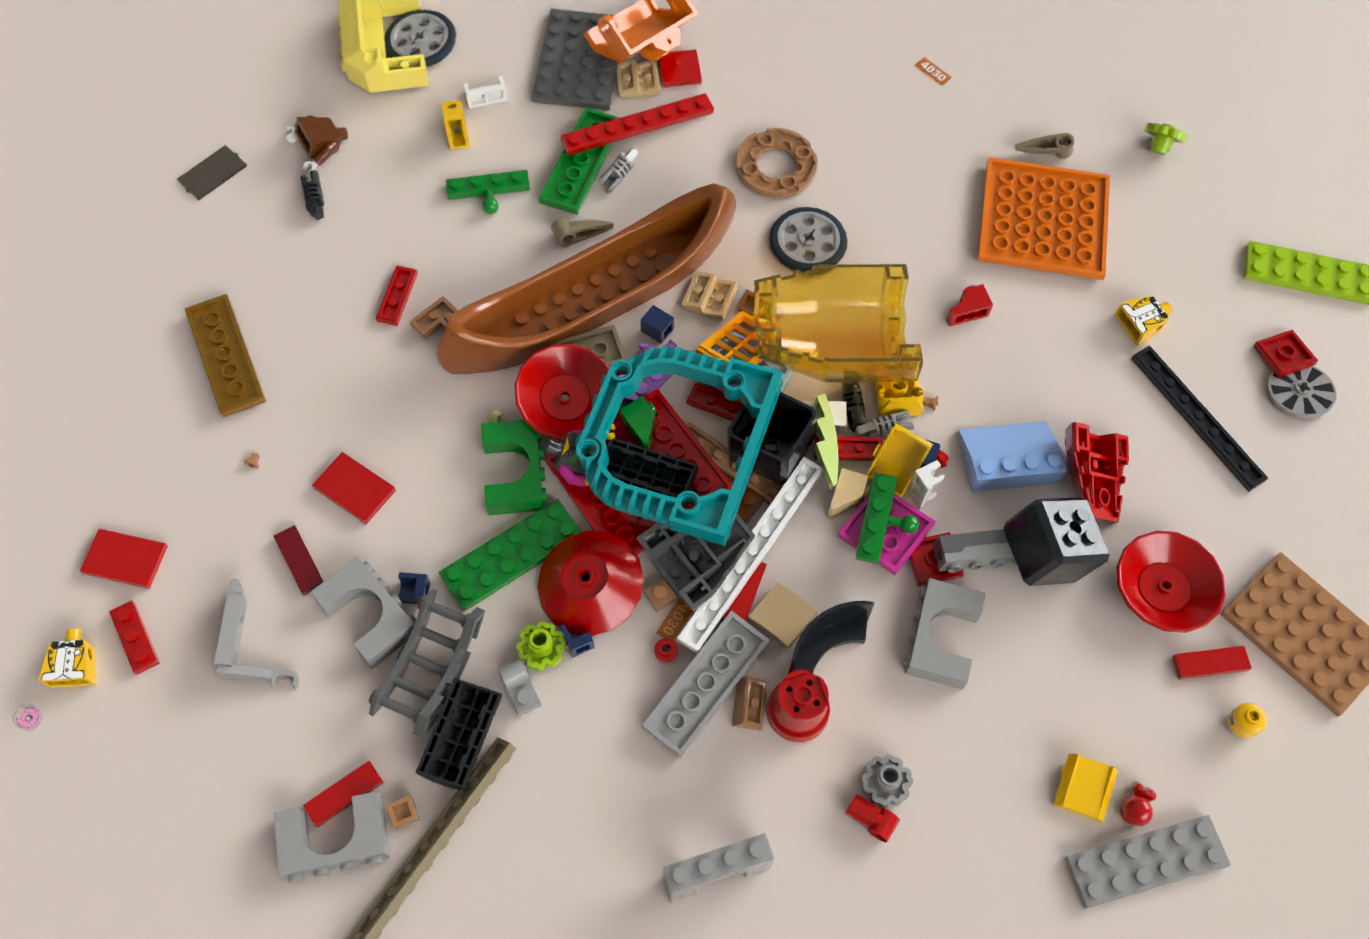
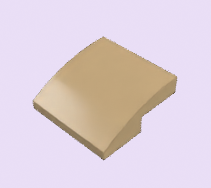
M635 59L617 64L620 97L638 98L661 94L656 61L648 60L636 64Z
M696 271L681 306L696 314L724 321L737 292V282L720 280L713 273Z
M777 582L748 617L750 622L767 631L772 639L790 648L818 612L797 594Z

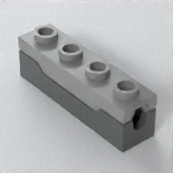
M1004 529L939 536L932 545L939 571L948 570L949 573H954L965 568L978 570L984 566L991 565L993 568L1002 567L1009 563L1017 565Z

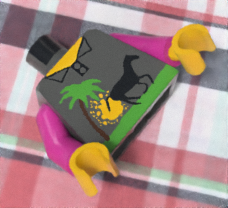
M612 424V427H611L610 430L616 429L615 426H614V424ZM584 428L568 432L562 437L560 442L550 438L545 451L556 455L554 468L559 471L568 484L588 487L585 469L579 464L575 446L576 438L579 433L582 434ZM609 433L607 436V440L615 438L614 433ZM590 452L585 454V456L589 457L592 456L594 453Z

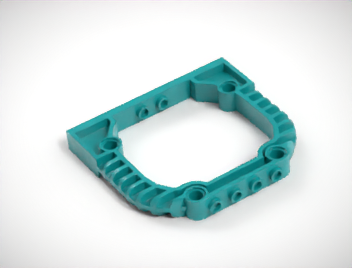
M669 346L655 349L649 348L646 352L633 355L627 361L619 360L614 362L610 366L607 375H603L601 379L600 392L595 394L592 402V411L586 415L584 430L582 434H578L575 442L579 464L585 469L586 478L591 490L605 505L617 511L656 521L660 524L669 525L670 530L725 546L782 389L784 372L731 357L728 362L718 357H710L707 354H699L692 350L688 351L680 347L673 348ZM657 374H671L723 388V394L728 400H740L748 409L751 417L756 418L751 436H746L743 444L744 455L737 460L735 470L738 472L731 491L721 488L701 497L693 491H684L675 498L626 484L614 478L608 472L609 455L605 441L623 398L637 392L644 378ZM732 384H737L738 386H737V387H731L730 385H732ZM587 453H594L592 456H585ZM687 504L694 505L692 509L683 508Z

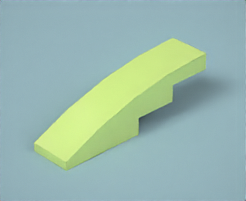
M824 393L817 396L814 403L820 416L816 420L815 429L820 442L816 443L814 452L820 466L823 467V474L828 487L832 491L835 489L838 480V444L833 415Z

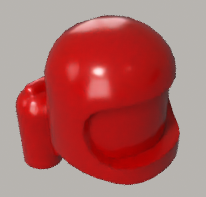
M1134 781L1131 784L1133 794L1123 800L1120 814L1127 823L1134 826H1144L1153 817V808L1150 801H1154L1157 795L1153 789L1149 787L1144 788L1140 782Z

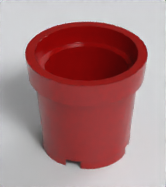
M796 670L786 675L783 681L774 688L766 704V716L776 734L791 742H807L816 738L824 731L830 715L829 691L825 681L820 676H816L807 670ZM815 701L819 702L818 706L814 705ZM797 707L799 712H794L793 708Z

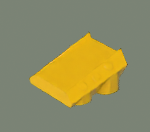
M915 370L875 372L873 374L881 416L908 410L910 416L917 418L924 411L922 404L924 392L919 387V376Z
M1068 754L1066 763L1061 767V781L1059 788L1056 790L1053 805L1089 819L1103 822L1118 770L1114 766L1082 757L1079 754Z

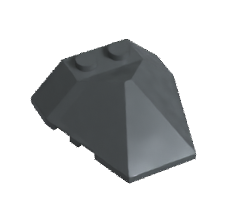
M736 514L725 546L670 530L669 525L662 523L653 525L636 539L654 567L679 599L694 611L714 596L749 547L755 535L740 516Z

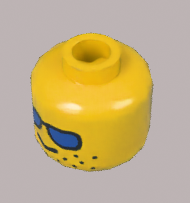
M1243 703L1230 712L1228 725L1235 735L1241 738H1252L1265 729L1267 717L1261 707L1256 704Z

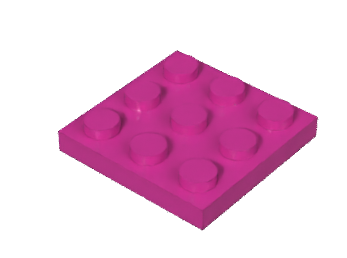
M895 494L890 516L903 518L906 515H913L917 518L919 527L914 533L908 534L903 532L900 527L887 525L878 565L893 575L899 572L936 523L935 520ZM869 495L841 528L837 536L856 550Z

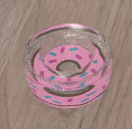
M31 704L20 706L13 715L15 726L24 731L35 729L42 720L40 709Z

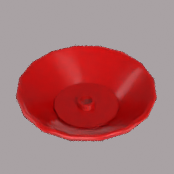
M574 344L548 346L533 353L520 367L514 384L515 404L524 421L536 432L561 441L562 437L568 432L584 428L585 417L592 411L593 398L595 394H599L601 379L603 375H607L609 367L592 350ZM567 395L569 399L563 400L561 396Z
M588 530L568 536L552 548L541 566L537 589L541 607L553 624L558 627L565 624L568 632L571 634L584 635L590 632L591 636L615 629L631 616L641 599L644 575L639 557L626 541L610 532ZM585 575H590L588 581H583Z
M1157 530L1137 536L1123 549L1116 566L1117 587L1127 607L1143 622L1162 631L1187 633L1206 627L1220 613L1226 597L1224 574L1214 555L1197 540L1179 532ZM1162 584H1165L1168 587V590L1164 589Z

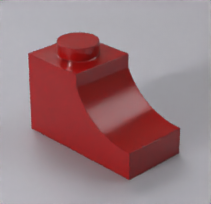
M984 284L971 285L963 289L959 300L960 304L950 308L946 321L949 327L988 317L993 303Z

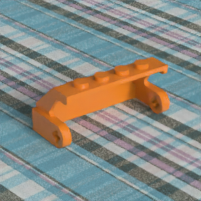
M640 0L613 17L611 15L601 17L597 22V26L586 31L583 35L594 52L620 64L639 52L644 58L655 62L680 44V30L678 28L694 18L697 12L689 0H666L670 9L658 8L654 0Z

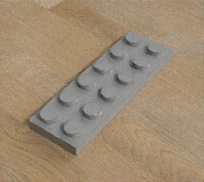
M731 611L641 727L681 758L770 640Z
M1209 815L1065 857L1084 909L1231 865Z

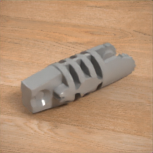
M634 148L626 154L621 152L597 181L601 184L609 177L613 182L606 190L611 193L633 168L634 164L632 161L639 153Z
M905 410L866 420L865 424L856 427L855 433L861 437L888 436L893 426L897 424V421L910 416L909 411ZM913 422L899 424L907 430L914 429Z

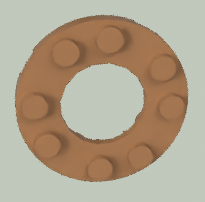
M767 128L765 132L751 134L741 143L737 152L736 169L741 181L755 193L771 198L790 197L802 192L812 183L817 170V155L811 148V143L802 135L788 129ZM768 150H784L795 159L796 169L791 175H785L780 179H777V177L769 178L759 170L757 165L758 157Z

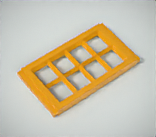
M741 311L702 342L695 352L707 354L714 358L718 357L728 362V358L732 355L738 360L758 365L782 344L786 336L748 313ZM742 322L755 331L751 333L739 326V324ZM734 330L746 338L741 340L729 332ZM760 333L772 341L768 343L756 336V334ZM724 337L737 346L732 348L720 339ZM751 340L763 349L758 350L746 342ZM715 345L727 352V354L723 356L710 347ZM742 348L754 355V357L749 358L737 350Z

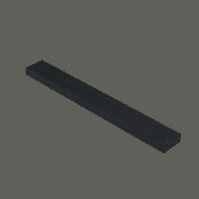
M1150 345L1132 356L1131 360L1248 492L1266 482L1268 477Z

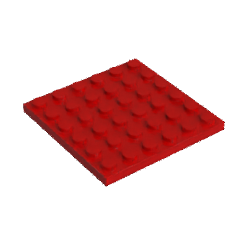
M657 388L644 396L647 402H652L657 411L655 413L656 426L650 450L697 464L698 470L692 491L699 497L713 493L721 488L731 491V482ZM618 412L613 422L616 429L610 430L609 433H614L616 439L640 446L622 422L620 412ZM606 439V441H605L606 447H607V445H608V443H609L610 440H607V439ZM551 454L544 459L593 531L612 533L626 541L637 555L644 551L636 538L657 524L656 521L617 511L605 505L593 493L590 486L580 487L566 482L559 471L554 468L556 455ZM687 504L683 508L692 509L694 505Z

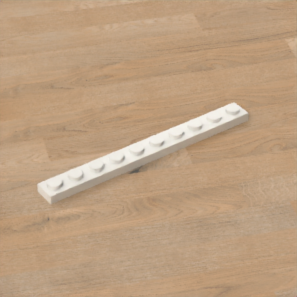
M803 457L752 530L755 538L714 596L696 610L678 636L677 641L695 653H699L823 472V467Z

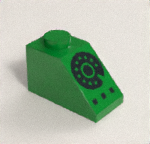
M641 396L619 411L622 422L639 445L650 449L656 426L655 413L657 411L651 401L647 402Z

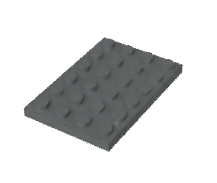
M561 9L550 10L532 92V102L610 110L618 62L594 52L583 35L586 31L597 26V22L601 17L609 14Z

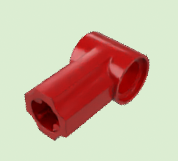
M858 794L855 795L845 812L846 815L866 827L873 837L884 843L888 842L900 822V819L894 813L882 807L878 808Z

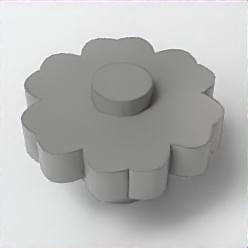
M889 754L884 759L875 756L865 765V774L860 779L862 791L867 795H871L870 798L873 804L886 808L890 803L898 806L909 797L908 788L912 786L913 778L911 777V770L903 767L902 759Z

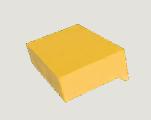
M896 424L891 429L884 444L877 445L873 456L876 458L866 475L872 481L874 473L897 476L894 494L902 498L909 488L915 471L920 469L933 444Z

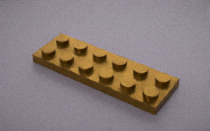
M224 294L184 308L222 417L224 418L265 403V396L228 295Z

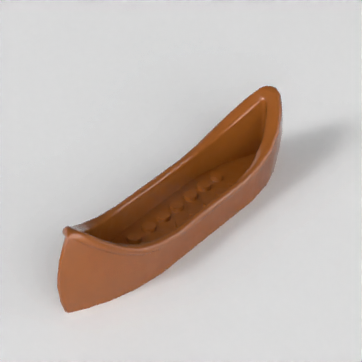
M714 183L694 189L658 208L615 235L539 274L463 307L446 321V329L438 344V361L451 374L484 373L518 366L525 363L533 353L551 346L562 339L590 332L670 290L695 272L720 244L735 214L736 199L734 194L727 187Z

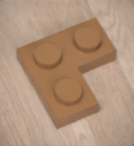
M442 296L410 320V324L426 339L441 326L446 329L447 319L458 310Z

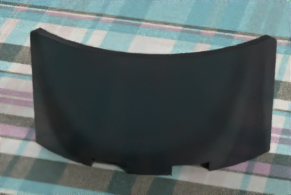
M852 601L842 603L825 610L806 626L797 641L788 674L796 670H807L813 674L820 659L830 649L850 643L864 644L867 622L873 610L874 602Z

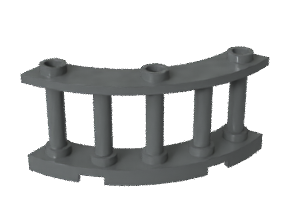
M432 589L426 596L423 595L419 600L417 607L419 609L418 616L406 645L398 653V661L378 690L375 689L369 698V703L371 704L369 715L374 716L383 706L411 718L416 723L414 734L421 738L424 737L437 720L438 715L435 712L440 704L445 703L454 679H460L472 653L467 651L471 639H477L486 611L476 607L470 614L464 615L437 604L435 599L438 590ZM431 612L461 624L463 631L460 639L454 640L426 628ZM424 637L453 649L454 655L450 664L443 666L415 654L421 638ZM413 663L441 675L442 680L436 690L433 689L431 691L403 679L402 676L408 665ZM398 687L428 701L423 709L416 710L389 698V696Z

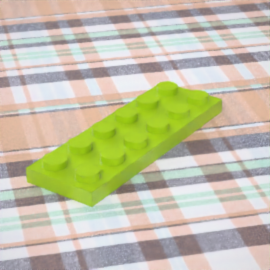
M1249 241L1246 245L1244 279L1369 305V265L1254 241Z

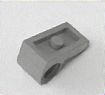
M521 658L498 669L519 716L542 706Z

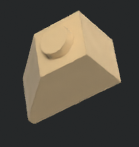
M844 468L841 469L827 517L833 518L860 505L862 497L867 498L871 486L866 484L868 475Z

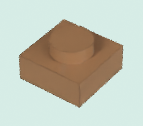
M665 579L644 590L645 596L656 612L677 601L676 595Z
M410 794L386 804L395 830L420 820Z

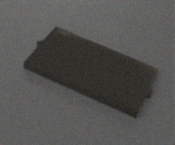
M224 145L177 180L187 193L190 192L199 201L246 168L247 164L239 158L238 153H234Z

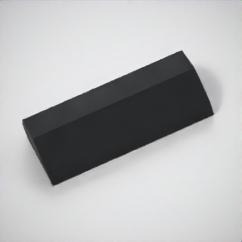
M616 438L609 441L607 445L609 455L607 470L614 478L629 485L675 498L684 491H692L698 470L697 464Z
M455 678L416 773L439 785L456 790H465L501 701L502 694Z

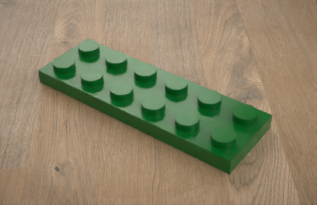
M585 107L573 131L620 117ZM613 143L570 156L567 155L564 149L539 197V203L578 215Z
M557 498L438 573L465 612L543 563L552 548L568 536L581 533L582 531Z

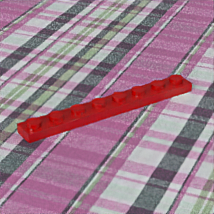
M703 93L562 134L560 141L567 155L570 156L712 114L714 107L707 94Z

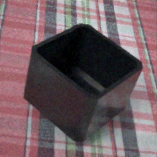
M780 392L752 469L753 472L779 485L786 483L814 440L817 413L814 407ZM744 404L727 429L728 456L735 463H737L739 457H743L746 436H751L756 422V418L751 417ZM774 443L777 448L775 450H768L765 448V445Z
M1082 497L1035 499L1009 519L1003 527L1021 577L1029 586L1075 583L1106 563L1110 556L1088 500Z

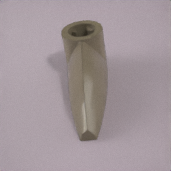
M1069 133L1043 136L1015 144V151L1033 154L1055 153L1058 158L1066 159L1073 154L1074 137Z
M559 218L551 225V229L561 246L581 242L614 228L613 222L601 220L569 222L566 218Z

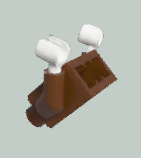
M311 115L297 117L294 128L287 126L284 129L288 142L293 143L298 139L308 158L314 160L313 162L307 161L303 164V169L309 177L311 176L310 171L317 170L316 167L318 165L321 166L329 157L337 153L340 141L348 138L347 129L345 127L336 128L328 117H315Z

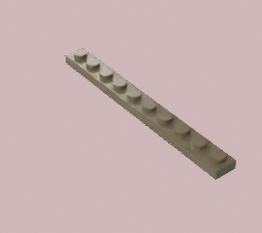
M497 737L473 769L465 790H458L347 939L379 938L391 917L396 915L400 905L413 892L417 882L430 869L434 859L447 846L449 839L457 828L464 823L465 817L478 804L488 786L495 781L496 775L509 762L516 747L510 742Z

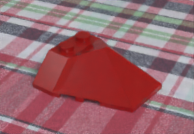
M1072 422L1065 430V446L1070 475L1079 497L1088 500L1095 519L1119 523L1123 496L1119 494L1121 484H1125L1126 477L1122 475L1124 465H1128L1129 462L1128 436L1118 433L1099 436L1089 433V425Z

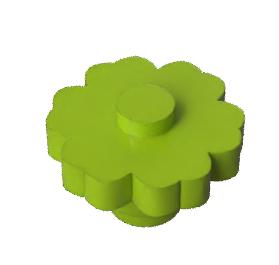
M1147 123L1144 132L1153 136L1150 151L1161 155H1166L1167 151H1170L1173 142L1185 143L1188 136L1183 131L1175 129L1174 126L1163 123V125Z
M540 621L536 627L528 625L525 630L520 632L521 641L517 643L516 648L519 659L521 658L522 662H527L529 669L542 672L547 666L555 668L563 660L562 651L566 649V641L563 633L556 631L554 624Z

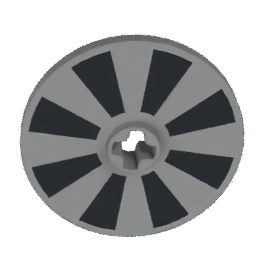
M1315 366L1280 378L1272 371L1267 381V391L1274 404L1284 412L1296 417H1320L1330 411L1336 401L1337 393L1334 383L1327 374Z

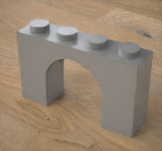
M356 557L310 593L329 617L347 603L359 597H372L382 603L383 612L378 624L353 643L359 654L373 669L408 641L416 618L410 611L407 613L401 608L403 603L396 594L391 596L386 591L389 587L381 577L376 579L373 576L375 571L367 561L362 563Z
M929 578L926 586H921L918 599H922L921 607H916L913 619L917 621L916 629L912 628L909 636V643H912L911 651L907 650L904 659V665H907L906 674L963 689L966 686L972 659L950 654L939 649L930 638L929 623L940 616H952L977 623L982 614L986 593Z
M376 791L352 796L355 823L353 836L343 849L328 855L318 854L312 850L308 840L306 813L301 808L273 813L279 877L288 880V883H294L304 880V876L314 874V877H323L329 875L331 870L350 871L356 869L358 864L367 863V866H373L383 863V859L390 858L383 798L380 793Z
M766 833L665 866L663 867V877L671 903L696 895L697 889L718 879L738 873H744L746 878L769 870L774 861V856Z

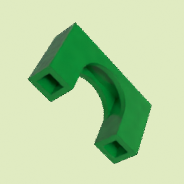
M524 420L481 424L482 445L485 454L516 452L523 455L529 461L528 470L520 479L510 483L484 485L485 506L488 516L538 511L543 508V502H547L546 488H542L541 482L546 481L545 468L540 467V461L544 460L543 447H539V440H543L542 435L536 432Z

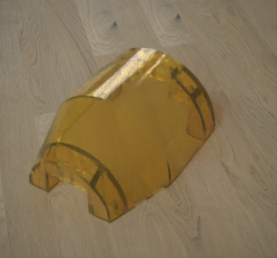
M906 264L815 265L812 270L805 272L795 270L793 275L781 277L778 274L754 280L753 329L756 357L823 383L915 382L922 369L923 356L920 344H906L904 331L907 319L904 302L909 282Z

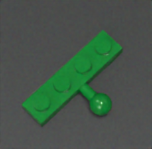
M528 170L446 179L448 200L485 196L482 208L487 214H494L499 208V204L493 195L530 190Z
M874 473L856 552V560L879 564L887 525L900 527L903 532L908 534L914 533L919 527V522L913 515H906L903 518L890 516L897 476Z

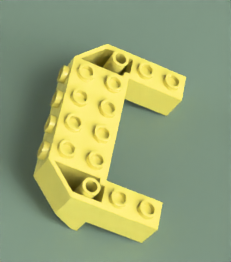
M420 0L338 1L339 16L337 17L340 27L339 38L342 43L340 45V52L343 57L341 67L342 71L347 73L348 79L369 93L429 86L424 54L386 58L383 17L403 15L411 11L421 10Z

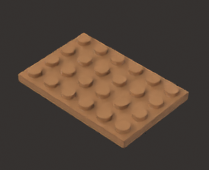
M1281 552L1271 560L1220 614L1337 717L1345 712L1369 684V625Z

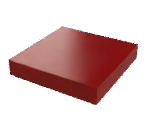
M697 49L669 52L659 59L663 87L702 84Z
M1293 329L1256 341L1253 346L1278 378L1315 366L1318 362V359Z
M950 532L925 537L910 556L909 560L918 586L926 585L929 578L947 581L964 576L963 569L958 572L949 573L948 570L939 571L937 566L938 563L936 562L932 545L939 536L951 535Z

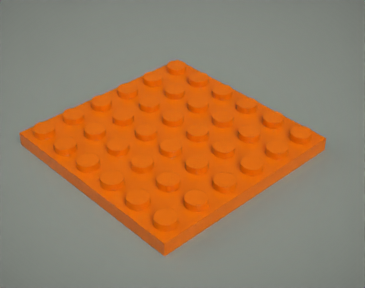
M988 157L977 261L1104 280L1106 276L1110 175Z

